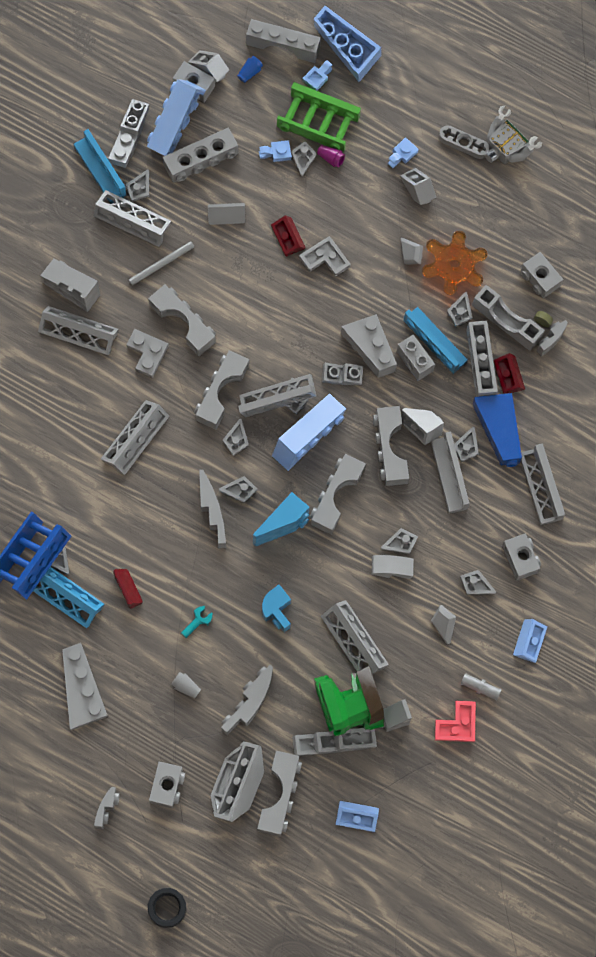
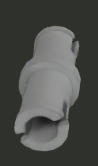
M465 673L460 684L477 691L476 694L486 695L496 701L502 690L486 683L484 679L481 681Z

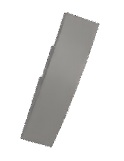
M199 470L201 512H209L210 530H218V548H226L224 522L217 497L204 470Z
M354 728L339 736H334L332 731L295 735L292 737L294 754L298 756L377 747L375 729Z

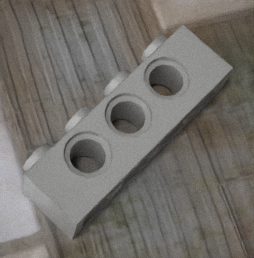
M228 127L164 156L163 165L172 182H180L189 175L201 173L209 166H216L222 160L235 157L238 154V144ZM217 147L222 148L220 151H215L214 149ZM199 155L206 156L205 158H198ZM184 162L189 163V165L183 166L181 164Z
M487 321L468 322L466 332L476 397L497 395L498 390Z

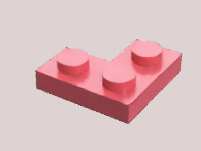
M455 701V720H435V741L475 742L476 702Z

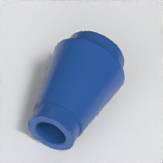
M252 56L246 60L237 77L243 83H246V81L261 71L263 64L255 56Z

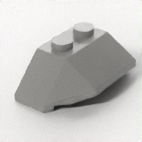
M243 741L240 747L236 748L225 758L210 795L214 817L233 822L250 810L264 774L261 746Z

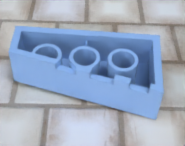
M326 6L314 18L315 29L357 81L360 82L382 56L381 47Z
M177 79L176 82L174 81L170 88L171 94L163 103L162 108L164 110L155 121L156 127L154 132H151L148 136L147 142L149 143L147 147L164 156L173 153L182 137L181 129L184 130L190 122L189 114L196 110L199 105L197 99L199 95L203 96L206 90L188 80Z
M331 394L327 395L278 439L272 457L289 471L323 436L325 437L330 433L335 424L339 425L343 421L346 408Z

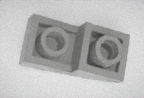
M566 320L561 323L559 321L554 323L550 327L548 337L539 342L537 352L541 357L549 352L560 340L568 324Z
M325 362L323 364V383L339 385L362 384L363 366L347 363L338 365Z
M373 555L372 575L390 578L393 575L411 579L413 577L414 559L391 555Z
M111 787L104 796L96 814L95 828L103 829L104 824H108L109 812H106V809L114 810L115 805L119 804L120 793H116V787Z

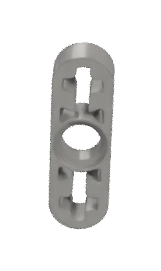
M444 126L440 129L439 140L443 144L477 159L485 158V154L489 151V145L484 140L452 126ZM447 132L450 133V136H448V138L444 137L445 134H447ZM467 139L469 141V144L467 146L460 145L459 140ZM480 147H483V150L481 152H478V149Z

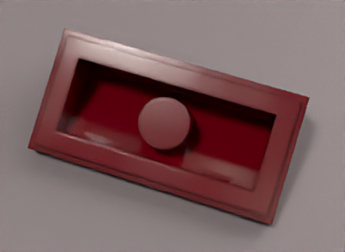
M285 215L271 224L286 257L306 248L291 217Z
M508 353L493 360L503 394L525 389L515 355Z
M115 569L113 571L114 577L128 607L132 609L141 605L143 601L127 569Z

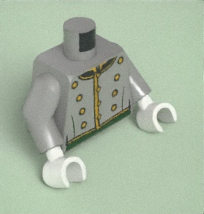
M505 106L499 108V116H496L487 135L490 151L485 154V158L490 163L497 158L503 164L521 162L533 152L534 148L538 149L542 146V142L534 145V141L538 137L533 136L528 140L508 119L504 121V117H508L511 114L510 109L505 115L502 113Z

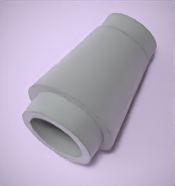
M179 672L171 683L175 690L194 699L201 691V688L186 673Z

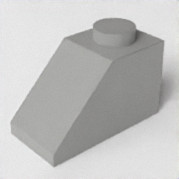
M199 50L188 61L190 65L214 77L215 82L223 80L226 76L225 74L229 71V68L218 53Z
M417 168L400 175L412 199L418 204H428L432 199L436 198L431 178Z
M410 408L402 409V424L424 445L442 435L444 422L432 411Z
M406 699L383 709L384 726L382 728L385 727L386 732L410 724L412 717Z

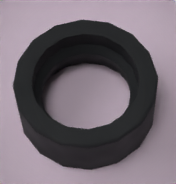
M162 888L155 891L150 897L148 914L156 925L163 928H172L184 919L186 902L183 895L177 890ZM163 896H172L179 904L178 914L171 920H163L155 912L156 902Z

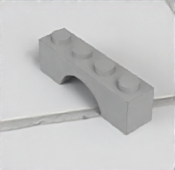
M251 19L246 33V45L265 49L268 46H278L291 51L298 59L312 63L316 62L321 37Z
M164 284L148 298L149 305L161 318L177 316L187 323L189 332L186 336V344L200 357L216 343V333L210 326L206 327L202 323V318L190 310L191 308L186 301H181L177 297L178 294L172 287L168 288Z
M485 285L474 297L472 306L529 351L541 340L545 330L531 319H524L513 313L504 304L501 296L489 286Z
M230 350L227 355L222 356L219 365H221L219 370L215 371L212 375L210 388L206 387L202 396L204 399L201 404H197L194 411L196 421L217 430L225 415V408L218 400L220 390L230 382H241L249 368L248 358Z
M400 406L377 408L376 415H373L374 426L378 427V433H375L376 444H380L381 450L378 451V461L382 462L383 469H380L381 480L385 481V486L408 484L407 460L396 456L389 445L391 436L401 430Z
M347 454L344 455L343 459H338L335 469H337L335 475H330L326 484L328 488L326 492L322 491L318 499L320 502L318 508L314 507L309 518L312 519V526L332 535L341 515L335 507L333 498L342 487L358 484L365 470L366 463Z
M276 751L271 773L281 782L283 793L280 800L274 806L262 809L257 828L258 832L281 837L282 832L286 833L288 821L285 820L286 812L291 813L293 801H290V795L295 793L298 783L294 781L296 773L300 774L302 766L298 755Z

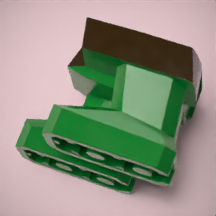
M369 666L356 673H351L352 689L343 692L338 689L334 681L327 675L314 678L316 692L329 732L333 731L334 736L345 734L350 728L358 725H363L365 730H373L384 726L383 706Z

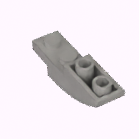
M134 99L131 100L121 123L119 135L108 158L111 164L126 168L129 159H132L148 113V103Z
M271 665L267 668H261L256 674L258 678L254 682L249 681L244 686L243 697L246 699V702L242 700L235 707L237 711L232 716H226L221 722L223 725L221 731L226 735L240 722L247 727L260 710L271 684L273 672Z

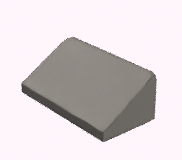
M245 203L209 204V225L245 223Z

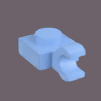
M326 60L319 69L314 66L302 78L303 82L311 89L318 91L328 80L327 75L332 71V64Z
M405 137L393 148L394 154L389 157L388 165L394 168L401 160L406 164L418 153L419 149Z
M289 140L271 142V147H259L260 159L272 157L273 162L291 160L292 158Z

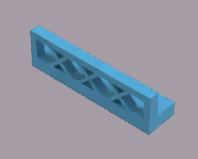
M89 129L83 131L84 138L74 143V148L102 192L104 193L107 190L124 198L127 196L125 185ZM107 198L110 204L114 203L113 200Z
M418 307L412 312L410 310L405 312L403 321L453 374L467 363L466 357Z
M51 566L40 580L41 586H36L33 592L85 628L90 626L95 615L104 606L103 602ZM52 588L55 590L57 597L53 598L50 596L48 589ZM64 599L71 601L73 608L66 607ZM80 610L90 614L87 620L81 617Z

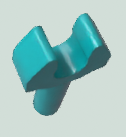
M205 606L197 607L194 610L195 619L181 632L185 638L200 624L208 626L211 623L213 613L208 614L206 618L200 616L206 609Z

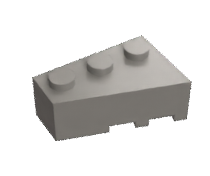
M53 258L40 275L43 284L86 312L90 310L100 296L97 280L69 267L61 260L58 261Z

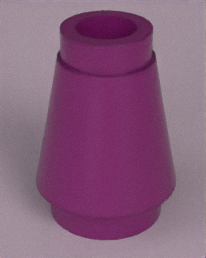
M321 145L317 151V155L333 167H340L345 160V154H343L342 150Z

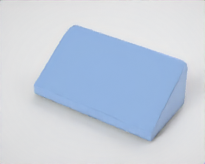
M525 619L513 655L536 663L547 626L534 619Z
M340 801L335 825L375 832L379 808Z

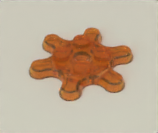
M462 231L454 232L452 242L448 245H442L435 239L429 240L426 244L427 250L435 256V260L433 263L422 268V274L426 278L442 277L445 282L443 290L447 295L456 293L457 284L460 281H467L475 287L483 283V277L476 272L475 264L487 258V251L484 248L468 249L465 246L466 235ZM456 260L460 265L459 267H450L449 262Z

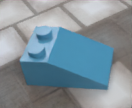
M291 492L253 534V545L259 546L295 532L299 527L303 528L309 521V506Z

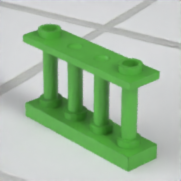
M294 82L291 87V97L294 99L285 118L278 115L277 127L282 131H290L325 146L342 150L344 153L346 141L342 139L350 122H358L361 108ZM304 101L309 103L310 107L303 123L299 124L292 121L300 102ZM317 108L327 110V113L319 131L310 128L309 125ZM337 114L343 116L344 119L336 137L325 133L333 116Z

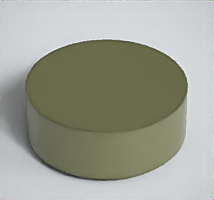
M538 311L534 316L535 322L546 328H549L553 322V318L543 311Z

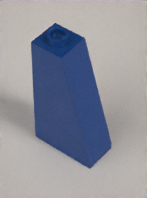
M512 393L474 397L473 408L500 465H506V467L517 466L521 462L522 455Z

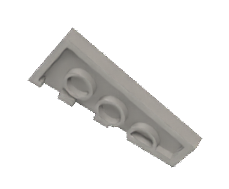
M78 643L62 649L71 731L106 718L108 715L82 644Z

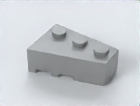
M377 314L341 326L342 337L351 344L354 351H357L378 378L396 372L397 363Z

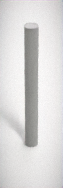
M191 241L128 279L132 286L193 249V243Z

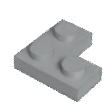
M330 236L299 255V259L309 272L325 263L336 277L351 267L349 261Z
M134 329L126 344L127 348L142 354L135 370L153 378L169 347V343Z

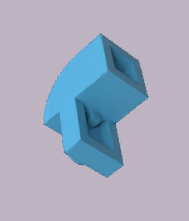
M280 584L269 591L264 597L262 614L266 622L273 618L272 623L278 630L282 629L283 632H286L290 629L291 623L281 611L291 604V598Z

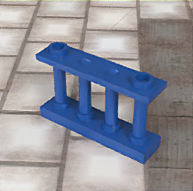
M30 512L0 554V583L4 579L14 584L12 589L26 600L72 537L58 524L53 530L42 526L43 521L34 512ZM36 532L47 536L42 546L30 541ZM25 547L36 552L30 562L19 557ZM14 563L25 568L19 578L8 573Z

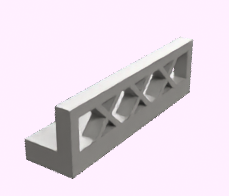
M105 190L95 204L94 217L158 247L163 242L164 233L171 225V220ZM106 198L114 201V204H107L104 201ZM120 207H128L131 211L124 212ZM143 214L147 216V219L141 220L137 215ZM160 222L164 226L160 229L154 226L153 223Z
M48 306L42 312L38 332L109 355L113 340L116 338L119 329ZM45 321L52 322L55 329L49 330L44 328ZM68 327L73 334L70 336L64 335L61 328ZM87 333L91 340L88 342L82 341L79 334ZM100 338L108 340L107 348L100 347L96 340Z
M308 374L239 395L241 405L238 406L239 412L246 418L316 397L312 375ZM308 380L309 385L298 388L301 382ZM289 386L292 388L290 391L281 393L284 387ZM271 391L275 394L273 396L263 398L267 392ZM254 397L257 400L250 403H246L245 399Z
M145 400L102 456L101 460L112 465L120 474L125 475L169 418V415L159 404Z
M446 432L443 438L434 439L430 443L448 513L467 510L470 503L451 432Z
M543 443L535 445L534 449L521 452V464L540 525L563 520L565 512ZM534 454L536 463L534 466L526 463L524 457ZM533 471L541 475L542 480L539 484L531 480L530 476ZM539 489L547 494L545 502L539 500L536 496ZM546 507L552 510L554 517L544 519L542 515L543 508Z
M346 600L336 603L321 615V618L357 672L363 669V662L368 663L372 669V675L389 665ZM333 612L337 616V624L332 623L328 617ZM341 629L347 631L348 640L342 638ZM352 645L358 648V656L352 653Z

